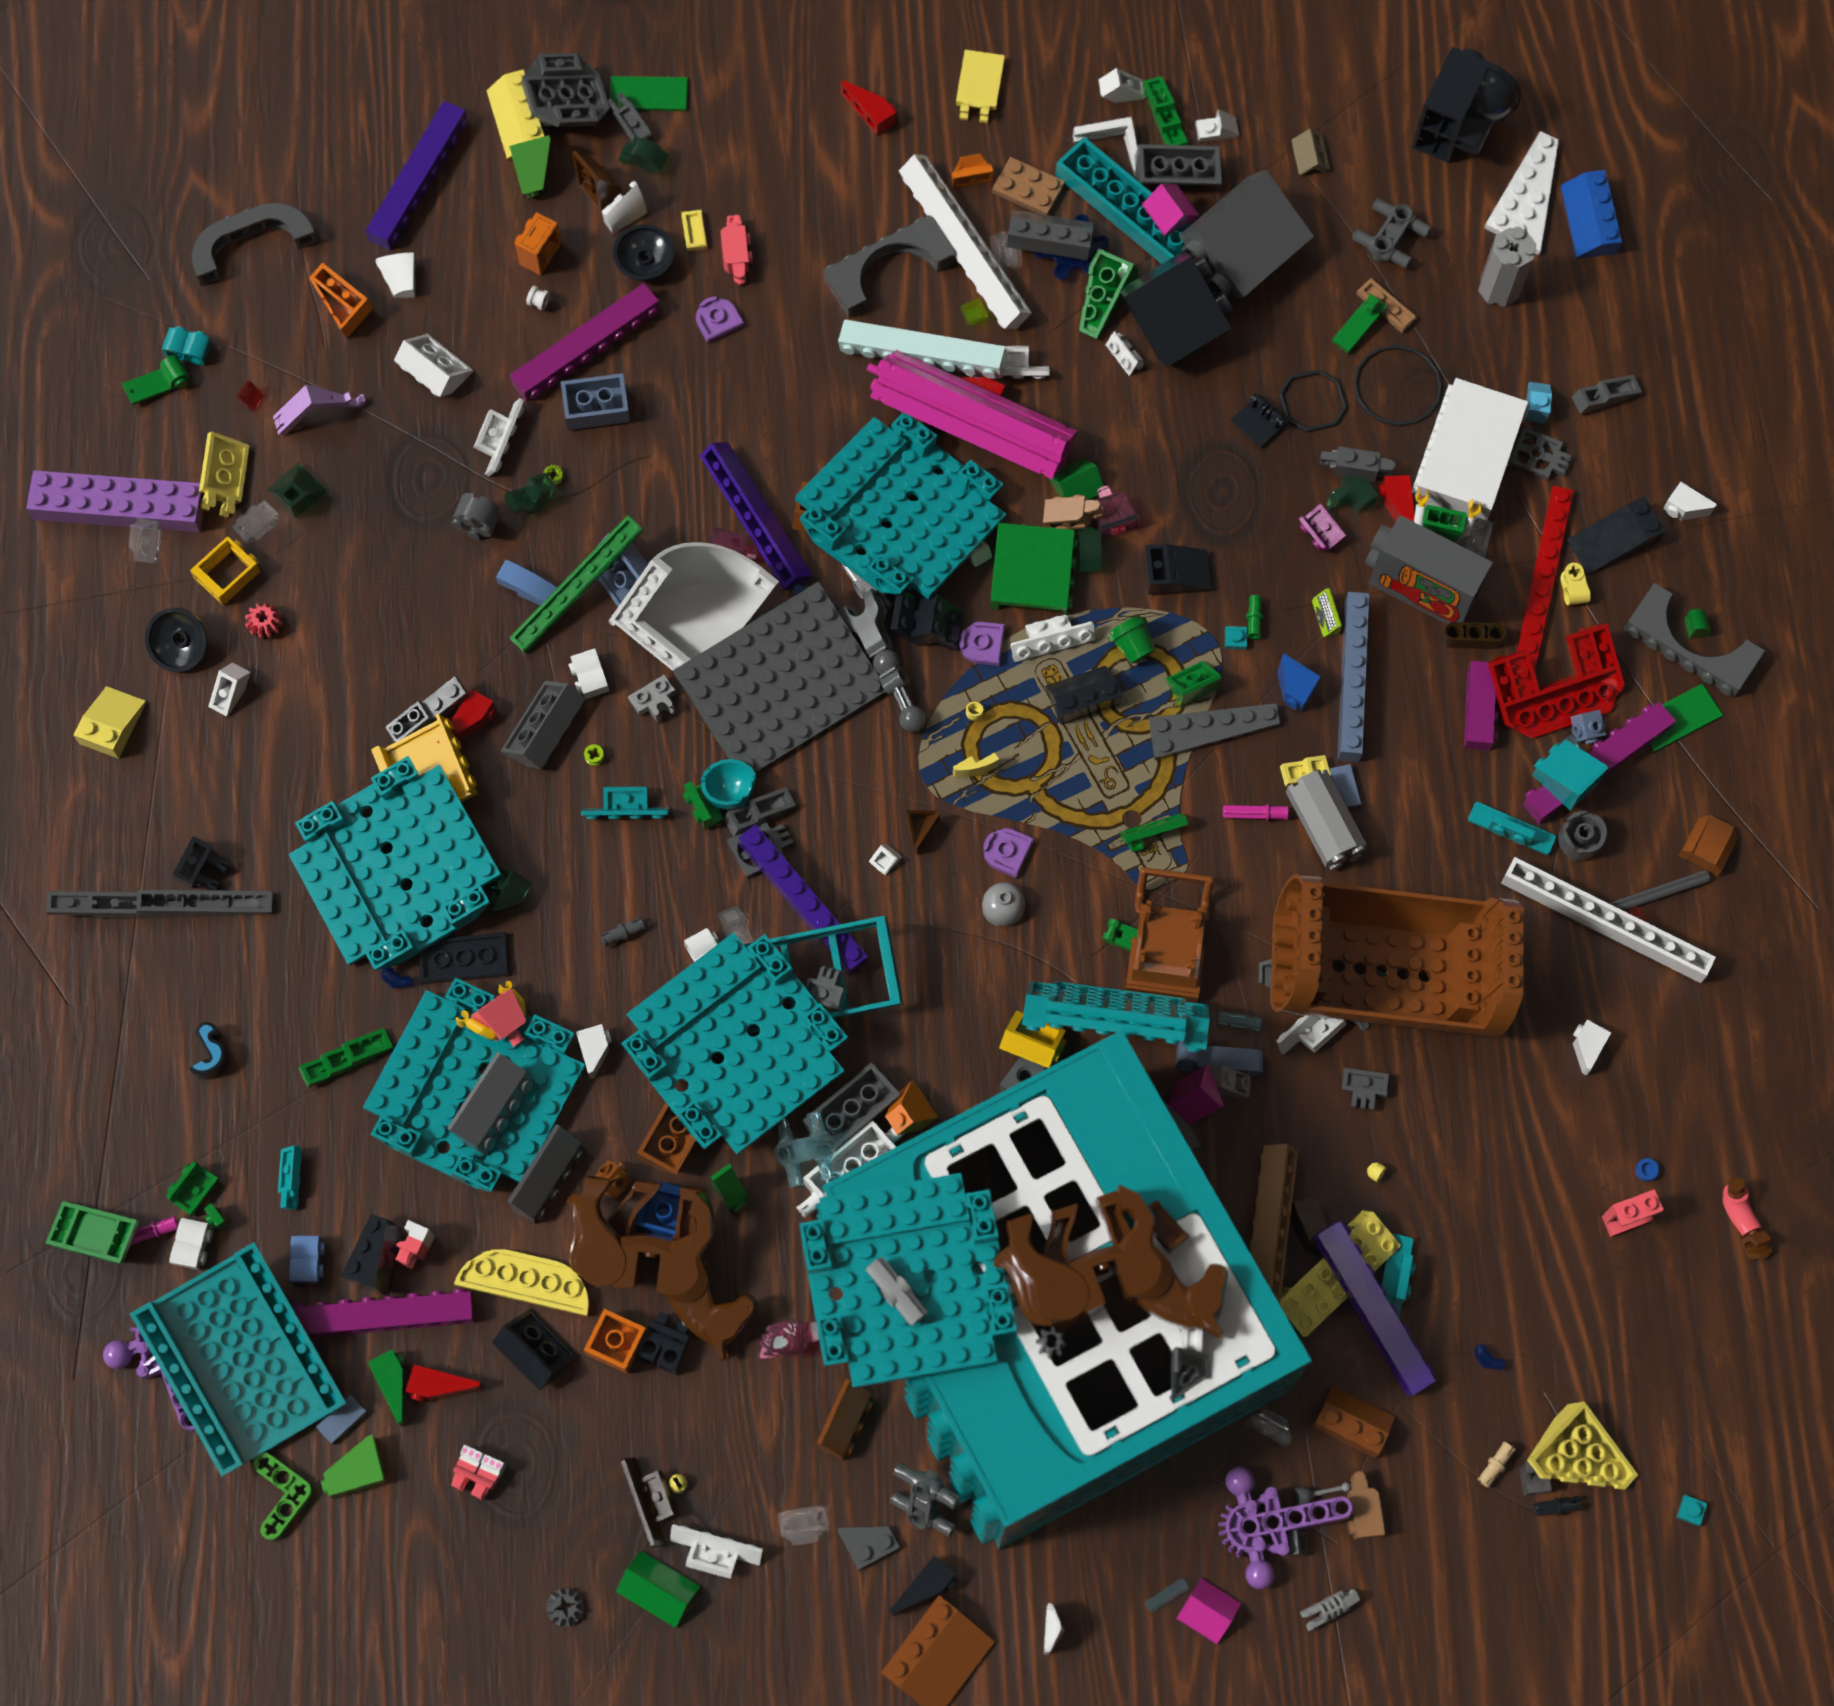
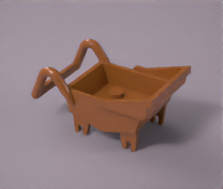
M1147 867L1140 869L1135 897V910L1139 914L1137 938L1132 937L1125 990L1186 998V1002H1198L1205 947H1202L1204 923L1209 919L1210 900L1214 885V878L1212 876ZM1148 876L1205 883L1201 907H1198L1197 911L1153 906L1150 900H1147V903L1144 904Z

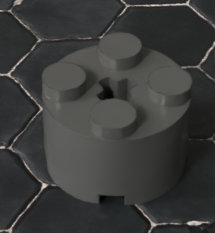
M465 493L460 498L451 525L467 532L468 536L475 540H479L480 537H490L501 514V511H499L500 507L484 496H480V499L473 497V493Z
M1578 811L1570 815L1558 834V842L1561 850L1571 860L1583 861L1591 859L1603 846L1607 836V828L1604 821L1598 815L1587 813L1588 811Z

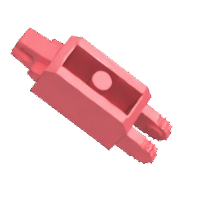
M740 215L727 216V227L721 230L724 270L728 273H733L734 283L741 286L746 283L745 272H749V264L753 263L752 251H747V245H751L750 233H745V225H742Z

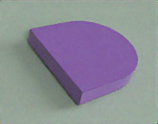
M710 297L702 301L697 309L696 323L707 343L744 327L741 316L729 300Z
M975 622L962 631L959 639L962 655L973 663L999 666L1005 624Z
M1009 828L997 830L990 833L984 842V858L993 869L1017 878L1034 842V838Z

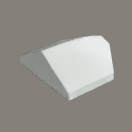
M1048 1604L1046 1608L1044 1655H1049L1064 1633L1063 1625L1053 1604Z

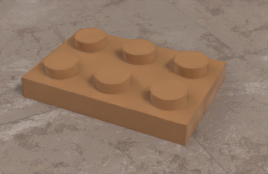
M1010 157L994 184L992 193L1038 214L1048 215L1061 193L1065 181Z

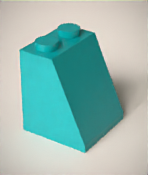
M1565 740L1561 744L1556 743L1549 750L1550 755L1546 759L1541 757L1535 763L1534 767L1536 769L1532 776L1571 811L1601 782L1609 767Z

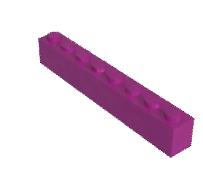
M643 283L510 374L512 385L526 402L537 398L546 388L556 385L562 377L572 374L578 366L588 363L594 355L604 352L610 344L620 341L626 333L639 328L642 322L648 318L655 317L660 311L659 300Z
M1660 702L1654 706L1652 704L1647 705L1641 711L1642 714L1637 718L1632 716L1624 723L1626 726L1622 729H1614L1609 733L1608 739L1604 742L1599 740L1591 747L1593 750L1588 754L1609 767L1604 777L1672 728L1676 720ZM1544 786L1537 790L1533 788L1525 794L1526 799L1522 804L1538 824L1564 807Z
M456 1289L450 1294H444V1291H434L428 1296H421L420 1293H411L406 1298L390 1295L389 1297L385 1296V1300H375L374 1297L362 1298V1302H353L350 1299L340 1300L339 1304L317 1302L316 1306L308 1307L307 1304H294L292 1308L309 1338L475 1323L473 1295L471 1292H467V1289Z

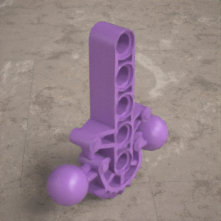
M130 1328V1331L135 1333V1340L129 1343L115 1340L106 1345L103 1351V1359L106 1365L112 1369L124 1368L130 1363L133 1355L141 1353L142 1360L136 1370L137 1375L147 1380L162 1374L181 1426L190 1432H196L193 1426L188 1425L189 1418L154 1356L147 1360V1356L152 1353L138 1328Z
M1235 1467L1226 1476V1486L1232 1494L1236 1495L1238 1506L1232 1509L1231 1506L1227 1505L1226 1509L1230 1512L1229 1515L1221 1513V1517L1227 1520L1226 1522H1219L1218 1525L1226 1529L1220 1531L1219 1535L1227 1536L1222 1543L1224 1545L1231 1543L1228 1548L1230 1553L1236 1548L1238 1549L1236 1552L1238 1558L1241 1557L1243 1552L1249 1553L1251 1563L1245 1571L1246 1580L1251 1587L1257 1590H1264L1270 1587L1275 1579L1273 1566L1264 1560L1263 1553L1266 1550L1272 1551L1271 1553L1280 1554L1283 1557L1290 1554L1287 1537L1288 1531L1347 1520L1353 1514V1506L1347 1498L1336 1497L1281 1509L1278 1493L1273 1487L1267 1488L1265 1493L1259 1496L1258 1500L1254 1501L1251 1500L1250 1495L1255 1486L1253 1473L1248 1468ZM1262 1503L1266 1504V1512L1257 1514L1258 1506ZM1339 1503H1346L1349 1506L1346 1514L1340 1515L1336 1512V1506ZM1318 1507L1324 1508L1326 1511L1325 1517L1322 1519H1315L1313 1517V1511ZM1299 1512L1302 1514L1303 1519L1299 1524H1292L1290 1522L1292 1513ZM1271 1517L1279 1519V1526L1275 1529L1267 1527V1521ZM1247 1522L1256 1523V1531L1254 1533L1248 1534L1244 1531V1526ZM1271 1536L1275 1544H1265L1262 1537Z

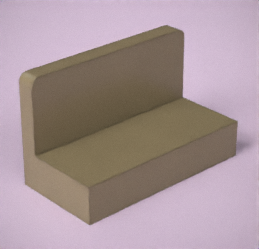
M1308 129L1292 139V146L1300 175L1303 176L1313 169L1323 173L1330 170L1321 133Z

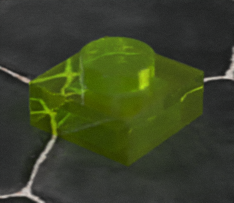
M980 298L961 305L960 310L969 326L988 319V313Z

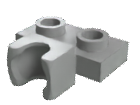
M665 675L628 696L629 702L639 716L650 711V714L657 723L661 722L659 716L661 711L666 710L671 715L675 714L674 705L669 698L676 695V691Z

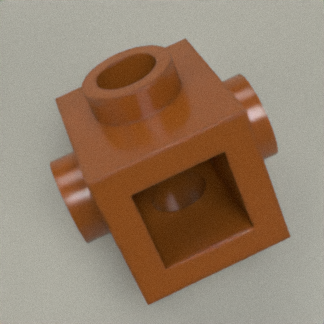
M609 1160L599 1168L598 1173L595 1175L615 1179L612 1186L605 1193V1195L614 1200L627 1189L628 1184L633 1180L627 1174L628 1169L620 1162L615 1164Z

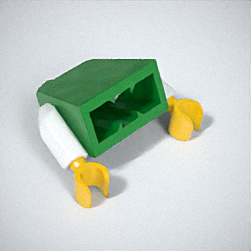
M1420 488L1418 489L1416 495L1418 504H1416L1414 517L1415 523L1452 542L1470 534L1476 520L1475 515L1481 513V502H1479L1477 507H1472L1473 499H1471L1468 503L1469 514L1428 504L1426 506L1425 503L1429 499L1430 490H1427L1426 496H1422Z

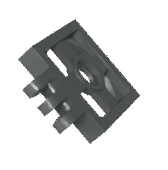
M1523 427L1508 466L1548 480L1551 472L1565 476L1567 473L1565 469L1569 468L1570 464L1568 462H1571L1573 457L1560 451L1563 442ZM1529 439H1537L1535 444L1531 446L1523 443ZM1544 443L1551 448L1553 455L1544 451ZM1537 450L1540 455L1535 457L1532 455V451ZM1518 451L1528 455L1529 460L1527 464L1519 461ZM1542 460L1550 463L1545 469L1535 468L1537 461Z
M767 821L758 824L759 829L769 836L770 842L786 859L782 850L793 845L794 841L793 839L784 841L791 836L789 831L780 834V832L786 830L785 824H781L773 829H770ZM745 830L727 839V843L748 879L761 871L757 866H750L744 863L750 857L744 851L741 853L737 851L739 837L747 831Z

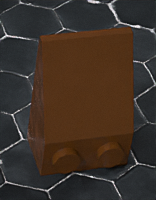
M575 150L572 152L577 183L602 212L621 194V186L615 179L612 180L609 177V172L605 166H600L596 160Z

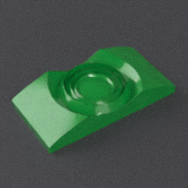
M62 1201L45 1244L74 1254L86 1255L105 1262L123 1265L140 1221Z

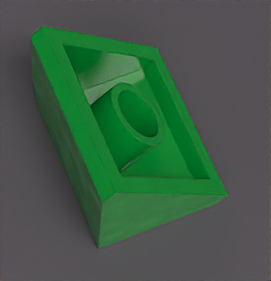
M1086 458L1063 468L1060 472H1057L1053 479L1049 478L1060 497L1067 498L1074 495H1083L1088 500H1092L1100 496L1099 492H1105L1097 466Z
M1201 661L1165 679L1180 707L1218 690L1221 675L1206 662Z

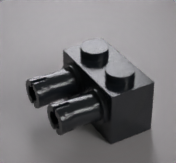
M193 836L176 866L172 878L191 888L197 884L207 890L215 891L220 880L203 873V866L208 865L224 874L231 861H227L214 854L212 845Z

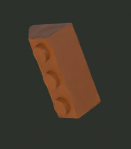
M666 1102L637 1151V1159L658 1170L677 1175L696 1140Z
M845 1379L817 1441L818 1450L841 1460H844L845 1455L850 1456L855 1445L852 1443V1439L855 1434H860L864 1425L861 1419L864 1413L869 1414L874 1402L870 1400V1392L862 1387L853 1389L852 1381Z
M1332 1385L1312 1427L1376 1458L1388 1437L1395 1416Z

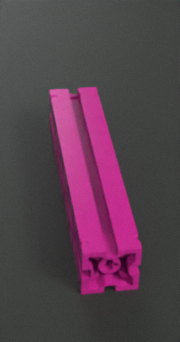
M895 350L891 355L888 354L884 360L881 359L878 366L871 363L867 366V371L879 376L871 384L870 390H872L870 398L877 401L880 400L883 404L1034 472L1042 473L1050 479H1053L1057 472L1063 469L1077 430L1067 428L1064 424L910 355L906 356L898 350Z

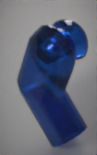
M392 967L382 969L381 978L389 987L393 989L412 987L411 976L399 977L393 972Z
M1478 1344L1475 1347L1474 1355L1481 1367L1504 1370L1505 1359L1493 1358L1484 1344Z

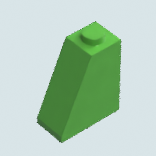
M549 135L509 146L522 194H527V197L539 195L538 190L543 189L550 145Z
M373 1435L367 1436L323 1473L325 1480H322L321 1484L324 1494H328L329 1497L334 1499L387 1483L377 1441Z

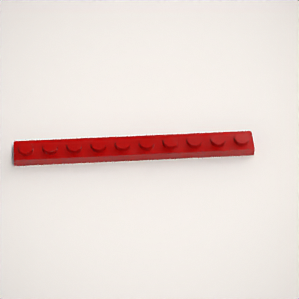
M1554 485L1550 492L1516 651L1517 653L1529 650L1534 672L1573 490Z

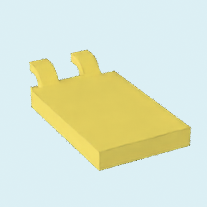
M965 50L956 98V105L961 106V120H968L971 107L981 109L980 122L988 123L989 111H996L1005 55Z
M212 431L208 433L199 491L205 493L202 498L200 509L209 511L210 506L215 507L217 500L223 502L219 512L220 516L227 518L229 513H235V504H239L242 500L249 452L248 444Z

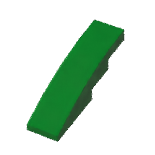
M1160 76L1143 81L1145 93L1164 144L1188 146V141L1181 129V121L1175 110V102L1163 77Z
M382 1028L342 1044V1047L321 1054L320 1058L300 1065L299 1071L307 1088H310L393 1049V1046L385 1029Z

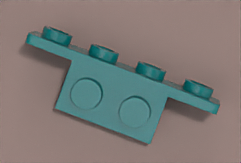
M604 786V808H582L581 815H586V819H598L599 815H608L609 819H619L621 815H630L632 819L643 818V815H652V818H665V815L669 814L670 808H648L647 786Z
M1475 802L1468 817V822L1545 855L1550 853L1556 839L1554 834L1479 802Z
M1392 1234L1400 1244V1248L1386 1260L1381 1285L1386 1291L1385 1297L1388 1302L1396 1307L1399 1319L1401 1305L1405 1298L1409 1299L1412 1285H1409L1408 1281L1409 1276L1414 1275L1416 1263L1412 1262L1413 1255H1411L1413 1238Z

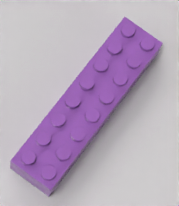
M33 470L26 510L32 520L200 532L204 512L203 509H200V505L205 493L199 491L200 483Z

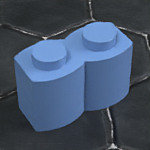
M291 1236L289 1281L292 1284H320V1278H324L325 1269L324 1264H321V1255H325V1242H322L320 1236Z

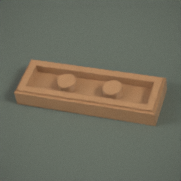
M1372 278L1357 291V295L1364 301L1372 294L1385 303L1387 309L1381 316L1401 333L1416 321L1417 316Z

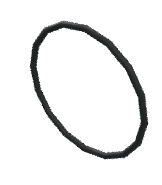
M1401 345L1380 347L1367 354L1356 368L1353 382L1356 399L1365 412L1380 422L1397 426L1415 424L1429 416L1440 402L1443 387L1439 370L1431 359L1415 348ZM1401 349L1414 352L1425 359L1436 373L1439 386L1436 401L1428 412L1414 420L1397 422L1383 419L1370 411L1360 398L1357 386L1360 369L1368 358L1384 350Z

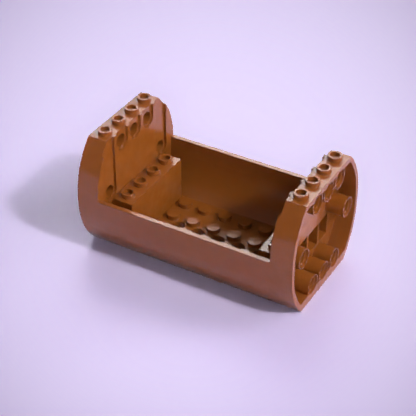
M1294 874L1288 879L1281 891L1273 917L1271 1007L1275 1012L1499 1037L1512 1024L1523 996L1524 908L1519 901L1510 899L1489 898L1486 901L1327 883L1322 882V878L1318 876ZM1334 962L1340 963L1343 971L1336 972L1332 964ZM1354 965L1362 966L1364 974H1357L1354 970ZM1377 967L1383 968L1386 976H1378L1375 969ZM1397 970L1405 971L1407 979H1400L1397 975ZM1419 972L1427 974L1428 982H1423L1419 979Z

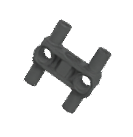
M1377 198L1372 209L1386 216L1387 220L1376 236L1373 237L1357 228L1352 240L1366 247L1376 261H1392L1406 269L1412 257L1396 249L1407 230H1412L1426 238L1432 226L1417 219L1409 206L1404 204L1393 206Z
M900 1462L896 1466L893 1475L910 1484V1498L896 1491L890 1499V1504L906 1512L909 1522L919 1530L934 1528L950 1538L955 1532L957 1524L950 1522L940 1515V1502L954 1510L959 1504L961 1496L945 1488L940 1476L932 1470H926L925 1472L915 1471Z

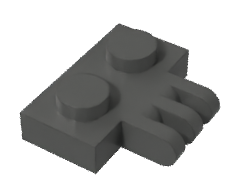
M822 966L817 980L808 977L805 988L818 1004L821 1003L824 1006L842 1011L848 989L840 987L843 972Z
M1344 1068L1341 1092L1352 1093L1351 1107L1356 1108L1357 1099H1359L1360 1108L1365 1109L1367 1100L1369 1101V1110H1374L1375 1096L1385 1098L1387 1096L1389 1074Z

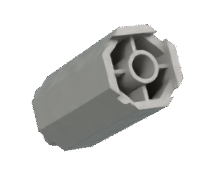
M1509 227L1495 236L1478 289L1488 304L1498 303L1499 306L1506 307L1519 299L1532 265L1537 245L1529 233L1521 227Z
M1327 769L1323 770L1322 773L1320 770H1316L1300 777L1297 780L1298 785L1295 787L1293 784L1289 785L1286 794L1324 866L1334 871L1348 860L1354 862L1362 857L1361 852L1365 850L1367 844Z

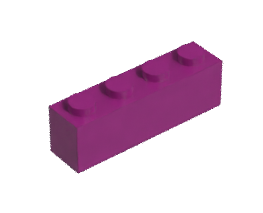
M1471 661L1468 666L1464 748L1490 751L1492 745L1497 742V731H1494V724H1497L1498 711H1495V704H1498V700L1488 668V662Z

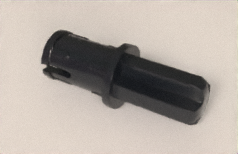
M1578 1496L1563 1499L1555 1497L1550 1501L1536 1502L1533 1505L1534 1514L1538 1517L1552 1514L1561 1516L1562 1513L1581 1511V1502L1577 1503V1501H1580V1498Z

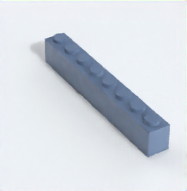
M1348 592L1344 602L1337 761L1359 762L1363 751L1369 593Z

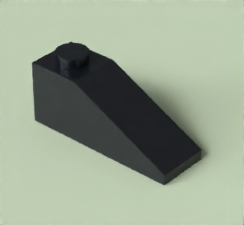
M934 1555L889 1610V1613L894 1616L941 1595L944 1590L948 1593L956 1583L954 1580L956 1573Z

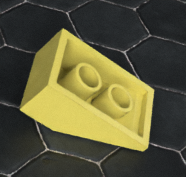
M106 686L83 715L74 733V737L80 745L119 759L146 701Z

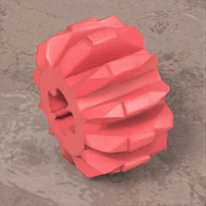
M265 602L262 607L257 603L256 609L249 608L251 614L245 616L248 621L246 622V627L251 629L250 632L253 636L258 634V637L262 639L265 634H267L268 638H271L272 632L278 634L279 630L277 627L282 626V621L280 620L282 615L279 611L277 612L276 606L270 607L269 603Z

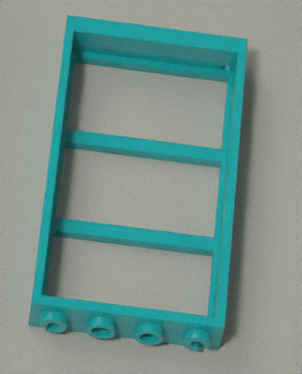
M886 916L769 939L775 947H781L782 956L792 967L789 944L828 937L834 969L843 972L836 935L876 927L890 1000L849 1008L848 997L846 996L842 1011L829 1012L833 1019L904 1005L888 917ZM747 943L743 945L747 948L752 943ZM843 975L840 987L846 989ZM790 998L791 1008H794L796 1002ZM750 1026L747 1030L749 1036L760 1033L759 1027Z

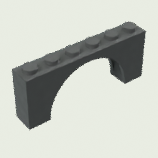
M930 215L917 219L907 227H901L896 233L882 237L879 242L867 245L854 255L849 254L842 261L836 264L832 263L823 270L825 283L848 318L866 309V298L861 289V280L867 268L880 257L893 253L913 254L926 260L937 272L955 263L954 250Z
M1654 583L1623 630L1627 631L1631 637L1643 641L1650 649L1661 652L1668 660L1682 665L1686 671L1695 673L1705 683L1716 686L1723 694L1734 698L1765 650L1746 639L1738 649L1719 657H1704L1687 651L1674 639L1667 625L1666 611L1672 593Z

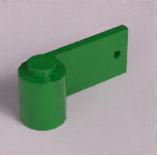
M169 356L160 363L161 369L121 383L132 405L177 388H184L188 384L190 377L179 356Z

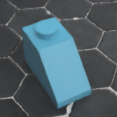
M1528 383V403L1525 421L1546 423L1550 414L1552 399L1549 384Z

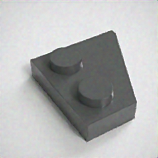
M889 1526L837 1529L858 1571L900 1549Z

